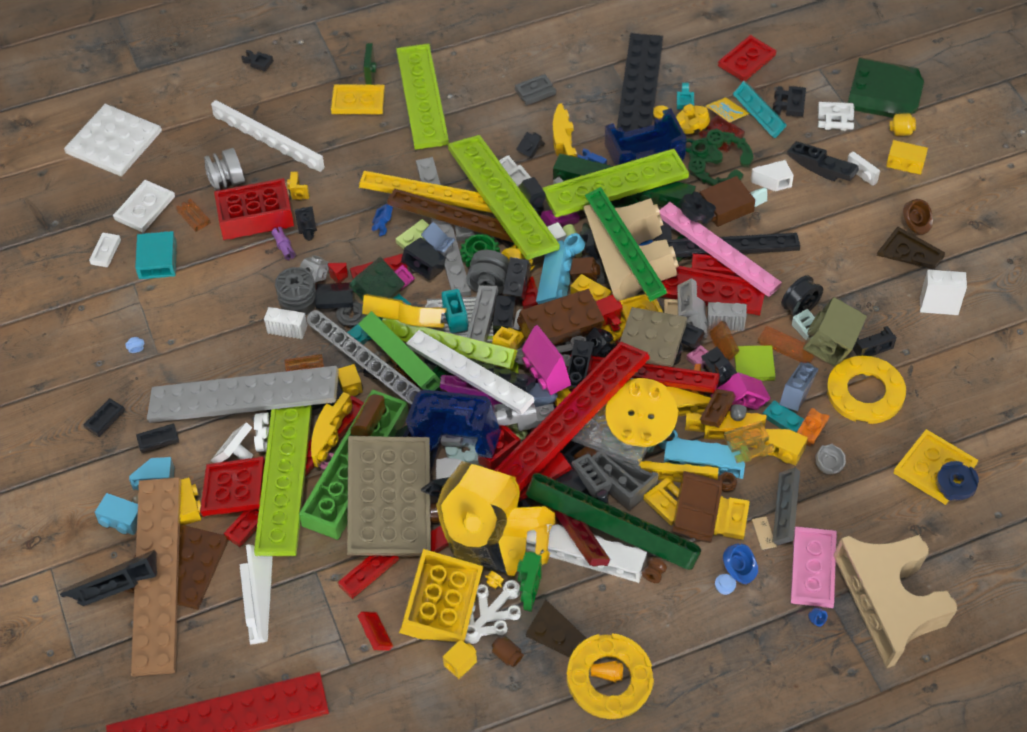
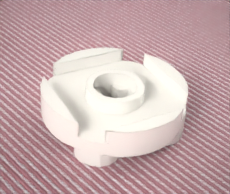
M268 413L255 414L254 430H256L254 442L257 452H266L269 434V426H267L269 424Z

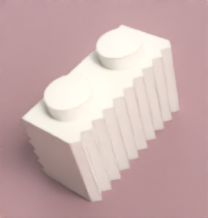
M268 307L264 317L267 333L275 334V336L296 337L301 340L307 329L306 315L303 312Z

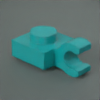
M682 82V92H677V109H683L688 104L694 106V92H689V83Z

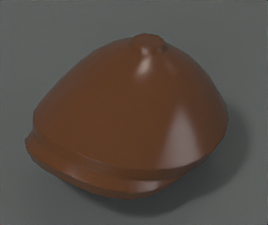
M914 199L904 205V219L911 231L920 235L929 232L933 224L932 211L929 204L924 200Z

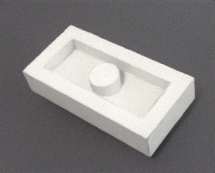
M854 151L850 153L847 162L859 165V171L856 174L872 186L878 183L880 170Z
M102 233L90 257L91 265L109 266L121 241L119 235Z

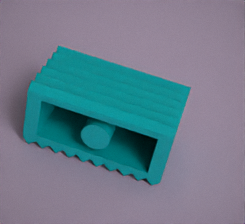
M460 290L443 291L441 293L442 308H447L444 314L450 332L456 333L468 330V316Z

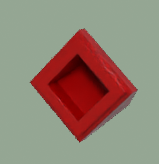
M328 263L330 277L336 283H341L348 277L347 263Z

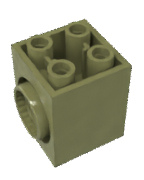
M833 297L812 321L803 349L835 367L852 351L867 316Z

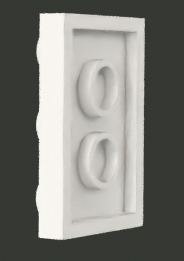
M144 180L113 215L114 219L144 233L174 199V192Z

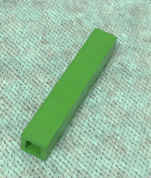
M372 311L358 323L428 396L440 386L441 380Z

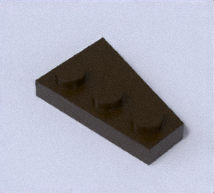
M897 227L879 249L877 256L935 269L945 257V252Z
M547 600L543 603L526 632V637L569 658L576 647L587 639Z

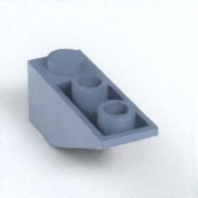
M800 362L785 384L779 405L798 411L808 394L819 368L814 367L810 363Z

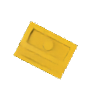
M721 496L714 535L722 534L724 537L744 540L750 501L735 498L726 499Z

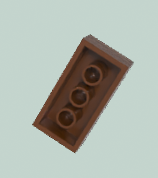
M589 289L520 310L517 319L525 340L528 339L534 326L538 325L554 346L571 341L576 336H586L594 327L601 329L605 321Z

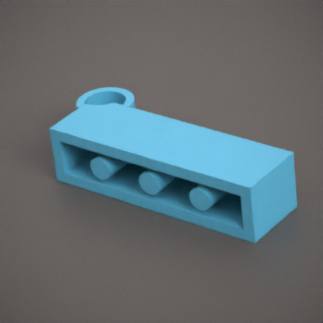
M573 233L564 242L562 240L558 241L560 244L559 250L545 254L536 299L538 304L567 296L572 259L575 254L580 253L585 247V242L579 234Z
M675 429L670 434L673 440H664L658 444L660 448L665 450L664 463L711 466L718 468L719 476L722 473L730 472L736 478L743 479L747 448L736 445H721L720 443H706L699 440H684L678 438Z

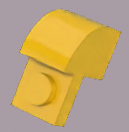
M501 327L493 336L492 344L517 350L525 341L522 332L512 328Z

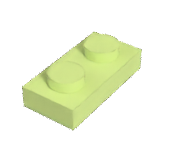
M423 219L398 236L396 244L404 249V247L418 238L425 240L421 234L429 224Z

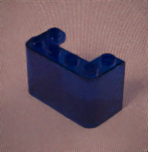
M671 108L663 110V117L661 119L655 118L654 125L624 132L622 127L617 130L614 123L605 125V146L615 166L671 149H675L683 161L687 137Z
M422 390L416 394L406 419L412 437H429V450L434 449L438 445L441 435L477 439L475 445L477 455L492 458L501 433L491 401L485 396Z

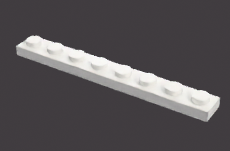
M217 100L211 104L213 115L217 119H221L230 126L240 129L243 133L253 136L256 140H260L268 146L281 151L283 154L291 156L311 169L321 172L325 168L322 155Z
M420 330L406 343L411 350L521 415L535 401L532 395Z

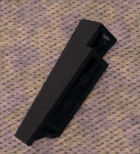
M152 550L68 586L60 593V596L63 598L68 596L77 600V604L86 606L133 588L138 584L137 581L157 576L156 551Z

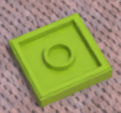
M772 345L734 346V362L737 373L739 372L761 381H775Z

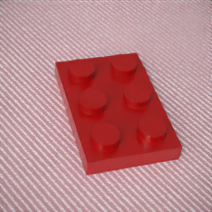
M749 35L718 61V66L741 81H746L776 56V50Z

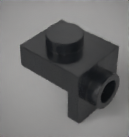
M526 132L516 150L532 159L540 145L544 146L546 143L541 140L543 137L539 134Z

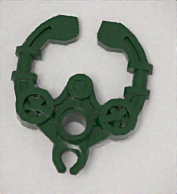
M719 129L710 130L707 136L701 139H684V143L690 142L692 144L690 147H685L684 143L680 144L681 148L690 155L689 173L703 184L707 183L714 186L735 176L740 181L743 179L744 174L736 169L730 172L727 178L717 177L713 179L710 177V173L706 172V163L719 164L723 161V154L717 148H720L724 143L729 145L731 142L735 143L737 148L741 149L743 152L740 156L741 166L750 168L753 163V152L746 142V138H739L734 133L722 132Z

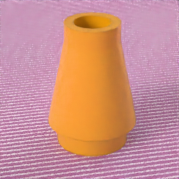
M611 661L592 664L591 677H598L612 682L622 681L623 663Z

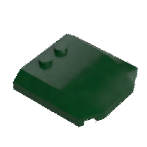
M859 57L848 103H854V111L893 118L895 114H912L918 111L924 80L919 68Z

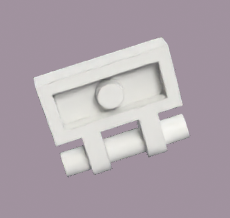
M818 103V119H825V121H818V128H825V130L834 128L841 131L854 128V122H847L853 121L854 103ZM831 120H841V122H834Z

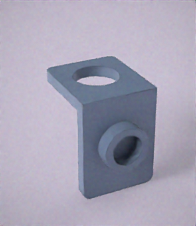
M434 222L421 234L429 244L434 246L437 252L444 253L455 241V238L448 237Z

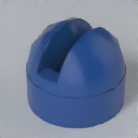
M813 608L812 612H809V620L814 625L822 626L827 621V612L821 608Z

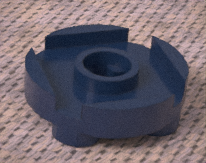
M960 461L945 463L939 470L936 478L937 487L947 500H965L975 494L979 483L977 472L971 466L968 468ZM954 478L962 480L960 484L955 483Z

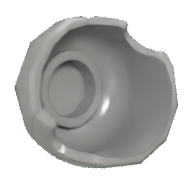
M833 444L822 445L815 455L818 469L825 474L839 473L846 464L844 452Z

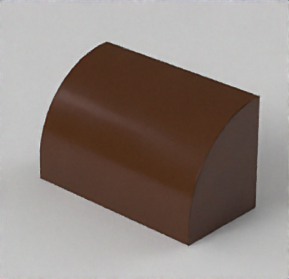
M370 395L350 429L351 434L371 437L386 410L384 396Z

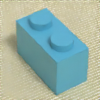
M106 493L94 512L98 523L106 528H115L122 534L129 533L135 535L137 531L138 504Z

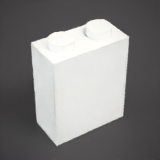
M927 270L920 295V312L958 315L967 288L966 272Z

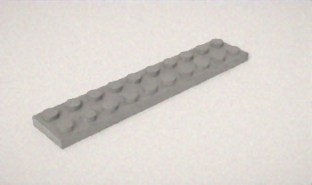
M337 366L152 387L147 420L149 423L333 403L336 402L339 370Z

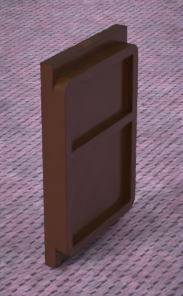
M683 471L671 532L711 543L723 481Z

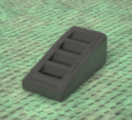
M589 453L572 461L573 467L592 497L597 498L596 494L600 490L610 491L612 481ZM586 463L589 464L588 466L582 468V465Z

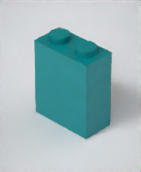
M174 231L137 234L135 269L139 279L176 276L177 242Z

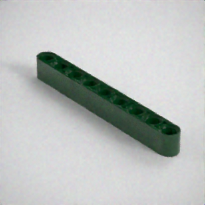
M533 474L526 490V495L529 498L682 568L693 569L702 551L697 544L543 474Z

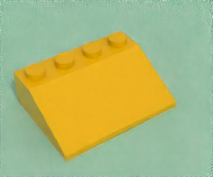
M423 549L399 633L418 639L453 642L462 640L464 642L483 566Z

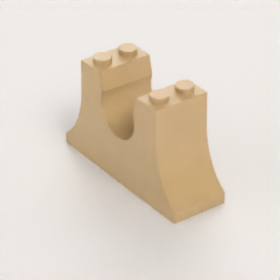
M651 198L630 206L615 208L638 246L642 242L652 240L662 234L660 226H663L660 211L657 204L653 205ZM584 206L616 300L635 297L642 291L641 286L591 206ZM667 240L654 241L648 245L639 246L661 281L678 275L676 268L679 265L675 257V251L673 246L669 247Z
M920 535L889 544H869L847 536L841 538L833 555L886 668L895 666L904 652L905 645L911 640L948 625L957 611L956 601L950 596L948 591L933 592L927 596H916L909 593L902 586L900 578H908L919 571L929 554L926 542L922 541Z

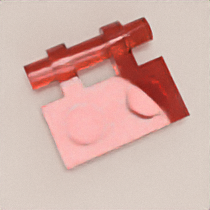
M716 115L706 127L709 131L719 129L722 132L734 133L739 138L744 137L745 134L744 130L719 115ZM701 130L699 132V136H701L702 138L706 137L708 134V132L704 130ZM724 143L720 148L717 149L720 151L723 150L725 152H728L730 150V146L727 145V143Z

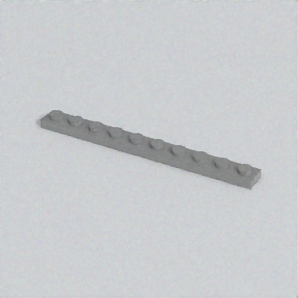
M433 157L416 160L420 181L441 185ZM431 218V221L448 237L455 238L450 247L444 253H441L446 257L444 268L450 290L459 289L462 297L471 295L452 224Z
M479 285L467 338L483 342L487 341L499 291L497 286ZM453 394L441 443L442 446L461 447L471 404Z

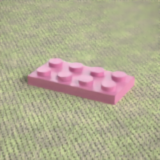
M795 527L791 604L833 608L836 562L833 555L836 551L837 531Z

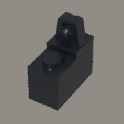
M418 238L404 247L401 262L426 279L431 280L443 271L446 257L437 252L433 245L422 238Z
M718 347L701 356L707 372L720 374L718 387L725 384L732 375L737 374V371Z

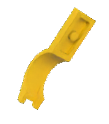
M366 294L364 295L362 314L368 315L372 311L378 317L398 320L412 326L443 328L445 323H441V314L446 313L447 308L411 306L405 304L402 300Z

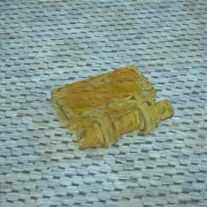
M761 421L724 432V439L731 452L739 450L741 453L734 456L736 463L743 461L746 463L751 461L752 458L758 456L765 457L768 456V453L775 451L773 444L765 445L764 443L769 441V435ZM753 445L757 446V449L751 451L747 448Z

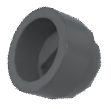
M732 405L730 414L733 420H743L746 416L747 408L743 405Z

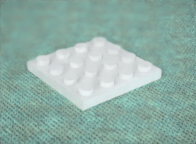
M104 104L64 150L65 153L122 177L162 130L159 125Z

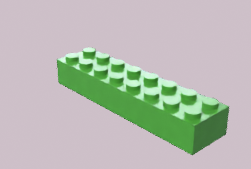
M372 390L369 396H384L386 410L371 437H395L396 432L403 427L409 416L408 403ZM352 425L299 513L302 527L336 540L340 538L348 519V436H355L350 433Z

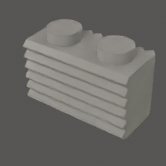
M708 302V330L710 328L712 330L726 329L727 331L729 329L731 331L745 330L746 304Z

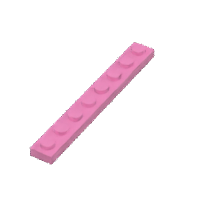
M671 202L659 210L663 221L768 297L781 287V281L699 222H694L687 218Z

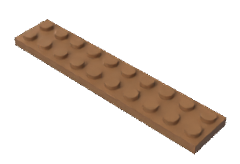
M179 477L139 481L136 557L155 550L157 576L137 581L138 584L134 589L131 675L133 677L176 673L181 480Z

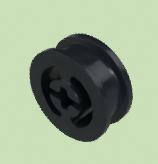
M805 275L788 288L782 298L781 306L786 310H791L793 317L806 309L811 311L821 299L824 289L820 284H815L810 275Z

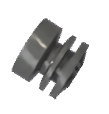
M291 267L279 273L275 279V288L280 308L303 312L305 315L312 312L316 307V289L312 274L307 269L301 267Z

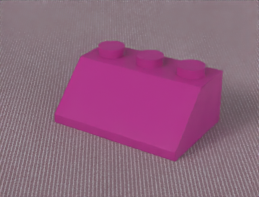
M538 325L534 326L522 348L524 355L522 362L526 368H530L533 378H538V383L542 390L546 389L552 395L570 386L571 382L563 356Z

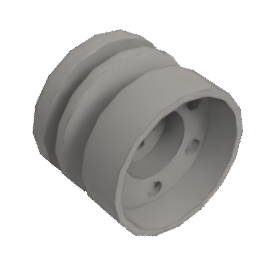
M234 148L222 151V160H219L216 153L212 154L214 162H211L209 155L204 157L205 171L215 191L220 190L219 182L226 189V180H230L233 186L245 183L241 165Z

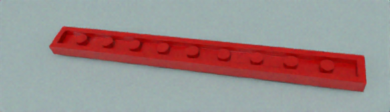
M354 396L350 397L352 403L351 412L345 415L341 426L337 429L339 440L349 430L364 402ZM312 439L308 442L305 477L315 467L311 452ZM259 509L244 511L223 533L224 536L238 547H241L257 530Z

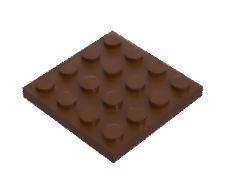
M180 524L178 605L199 610L229 541L226 536ZM135 587L125 590V592L134 594Z

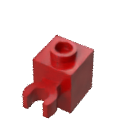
M613 294L595 301L605 320L602 327L610 324L613 332L620 330L621 328L618 324H621V311H623L621 302L616 300Z

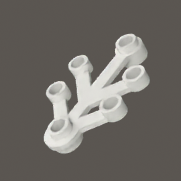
M507 581L503 586V592L489 607L487 601L489 595L488 588L483 584L478 585L476 595L479 598L480 617L474 622V604L465 642L475 644L480 640L481 636L504 635L508 629L506 622L503 620H517L520 618V608L516 605L510 606L507 611L497 612L508 599L519 597L521 593L520 586L516 581ZM497 621L494 626L483 627L487 622ZM499 626H504L503 629H497Z

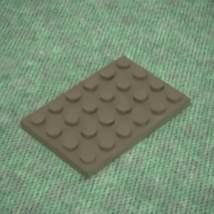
M348 436L347 555L421 556L423 549L431 551L430 495L421 491V488L430 482L429 437Z

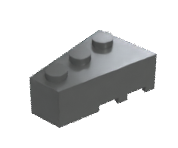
M599 450L592 456L612 481V486L608 493L629 511L643 500L647 492L658 485V473L641 469V466L624 462V459L604 450Z

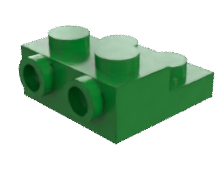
M525 552L523 560H519L517 572H519L518 582L521 584L520 592H522L520 601L523 602L525 611L532 612L542 578V556L534 552Z

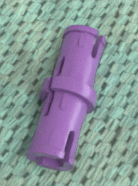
M278 227L279 233L274 228L272 235L277 242L278 249L282 251L286 260H290L289 256L291 259L295 258L296 253L291 247L290 239L285 236L281 227Z

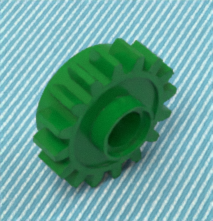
M472 235L470 238L465 239V244H461L460 255L462 262H466V267H469L474 253L481 250H493L500 253L499 243L495 242L494 238L488 235Z

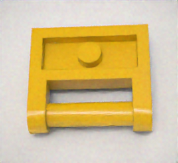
M667 477L647 492L643 500L672 526L677 501L665 490H669L678 498L680 489L670 477Z

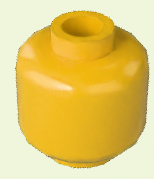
M910 113L895 114L893 120L890 121V131H894L897 137L912 135L913 131H916L915 117H912Z

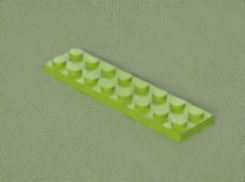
M422 44L396 48L415 150L448 145L449 139L430 45Z
M671 149L546 186L542 189L546 194L545 199L555 218L583 210L584 206L589 205L585 195L599 187L603 189L608 199L613 201L689 178V172L675 149Z

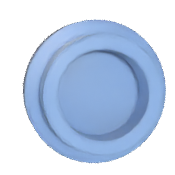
M132 337L126 342L125 346L130 353H137L144 349L143 345L145 343L139 337Z
M721 574L715 580V587L721 594H730L736 588V581L729 574Z

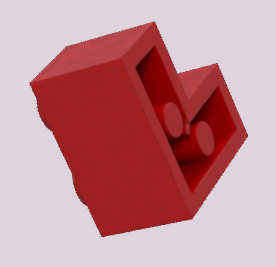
M495 415L480 426V437L483 438L485 445L478 449L479 464L484 468L494 471L521 443V439L507 426L497 425Z

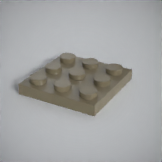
M632 307L620 342L648 352L650 359L646 362L647 364L673 367L687 324V317Z

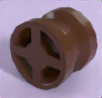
M650 557L647 561V567L643 568L641 574L646 580L652 583H659L662 579L661 575L667 570V565L658 558Z

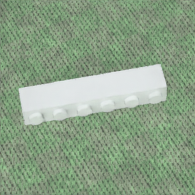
M552 525L549 531V557L634 582H640L641 573L647 559L646 551L638 547H628L620 542H611L595 536L611 560L608 566H591L587 563L565 528L561 525ZM533 529L527 532L526 550L535 552L537 542L536 531Z

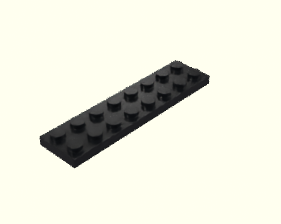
M630 33L616 135L651 137L663 45L662 35Z

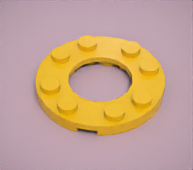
M854 356L841 361L840 364H837L832 369L827 382V395L835 410L847 419L855 422L860 420L868 422L867 424H876L891 419L900 411L906 396V385L899 371L887 361L872 356ZM856 375H873L883 382L886 393L877 402L863 403L851 396L847 384Z
M613 633L611 635H594L581 642L570 657L566 674L568 688L574 700L588 713L604 719L624 718L638 711L647 701L654 681L652 664L645 651L633 640ZM604 657H613L622 661L629 669L631 675L628 689L617 696H604L597 692L589 680V669L595 661Z

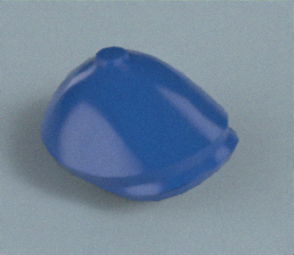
M742 543L733 544L726 548L723 553V563L729 574L742 584L752 582L758 574V565L752 550Z

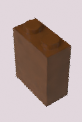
M737 176L700 191L702 198L716 207L715 215L711 222L713 221L717 227L754 212L756 200Z

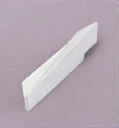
M246 545L248 563L240 564L245 618L249 630L250 645L268 641L273 557L255 556L254 545Z

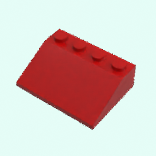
M284 178L214 191L223 240L270 232L274 228L278 230V227L286 229L294 226Z

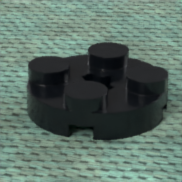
M694 191L692 194L684 195L679 203V206L682 205V213L694 222L700 220L703 221L702 224H708L715 215V205L702 198V195Z

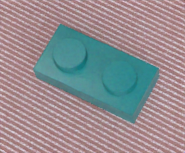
M774 400L762 415H766V420L780 429H790L797 433L804 418L779 405L780 403Z

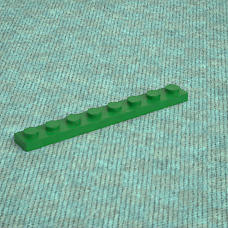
M599 187L586 194L587 202L649 301L651 302L667 293L666 288L603 189Z

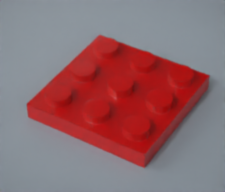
M264 456L206 464L200 508L202 516L259 509L265 466Z

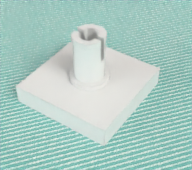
M245 423L233 431L211 461L213 463H220L230 457L232 453L240 460L252 458L253 454L240 444L252 427Z

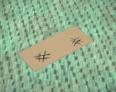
M767 517L752 519L761 549L776 547V544L772 542L773 534Z

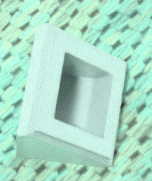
M759 188L750 192L756 200L755 207L767 201V188Z

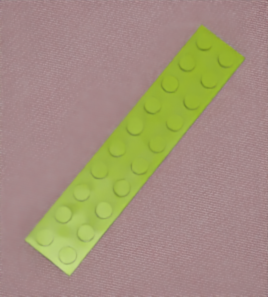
M480 135L448 144V150L526 260L559 250L560 244Z
M312 405L271 409L254 548L255 556L297 555L300 527L299 513L302 508Z

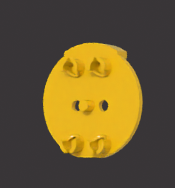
M637 378L629 380L606 405V422L612 434L625 444L640 447L654 446L667 439L673 432L678 417L676 402L666 389L667 387L651 379ZM632 411L635 414L633 416L628 415V412ZM653 415L654 418L649 419L648 416Z

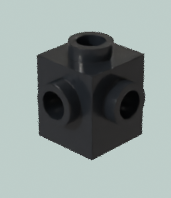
M594 327L585 337L586 341L594 342L593 356L605 358L617 346L613 340L614 336L610 332Z

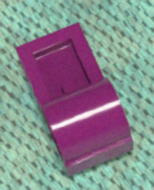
M552 210L543 211L541 214V219L547 227L559 223L563 228V226L579 223L581 218L576 212L555 218Z

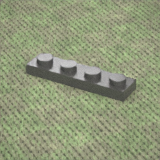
M796 467L779 473L772 540L777 546L794 541L800 470Z

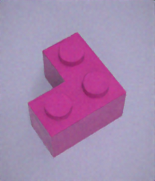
M739 372L732 375L725 384L717 388L734 392L736 398L732 405H743L754 410H758L771 399L761 380Z

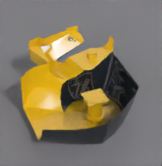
M464 461L459 464L448 478L436 505L442 530L456 559L503 572L508 576H515L518 562L524 558L527 532L533 529L536 531L537 542L535 553L542 556V565L548 563L550 556L548 551L549 531L552 525H555V513L547 507L517 508L520 492L515 477Z

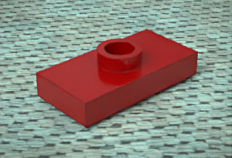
M361 611L357 617L373 650L389 651L393 644L377 612Z

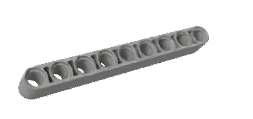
M314 310L309 313L307 323L405 401L418 410H424L429 406L430 397L320 311Z

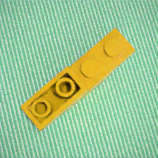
M560 103L555 110L553 118L554 150L556 156H559L561 153L577 157L575 147L572 148L571 132H574L572 121L569 122L567 109L564 110L562 103Z
M343 392L334 406L326 404L316 421L312 435L311 452L314 466L317 468L321 462L327 459L330 449L336 446L339 440L337 429L341 426L345 415H348L352 410L351 398L347 393Z
M728 411L718 428L702 424L700 421L702 414L687 413L685 430L704 432V439L740 438L743 435L744 429H764L766 415L746 413L743 420L735 421L731 417L730 411Z

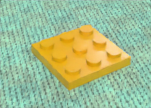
M926 429L896 466L893 473L946 505L949 500L944 497V494L940 492L936 484V478L941 467L951 461H960L968 468L971 466L974 469L978 460ZM954 478L955 483L960 484L962 480Z

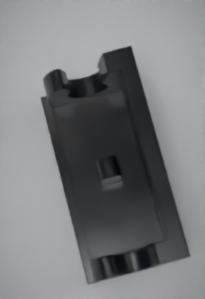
M888 326L883 327L884 330L878 334L860 340L857 338L853 351L857 356H874L894 349L897 337Z

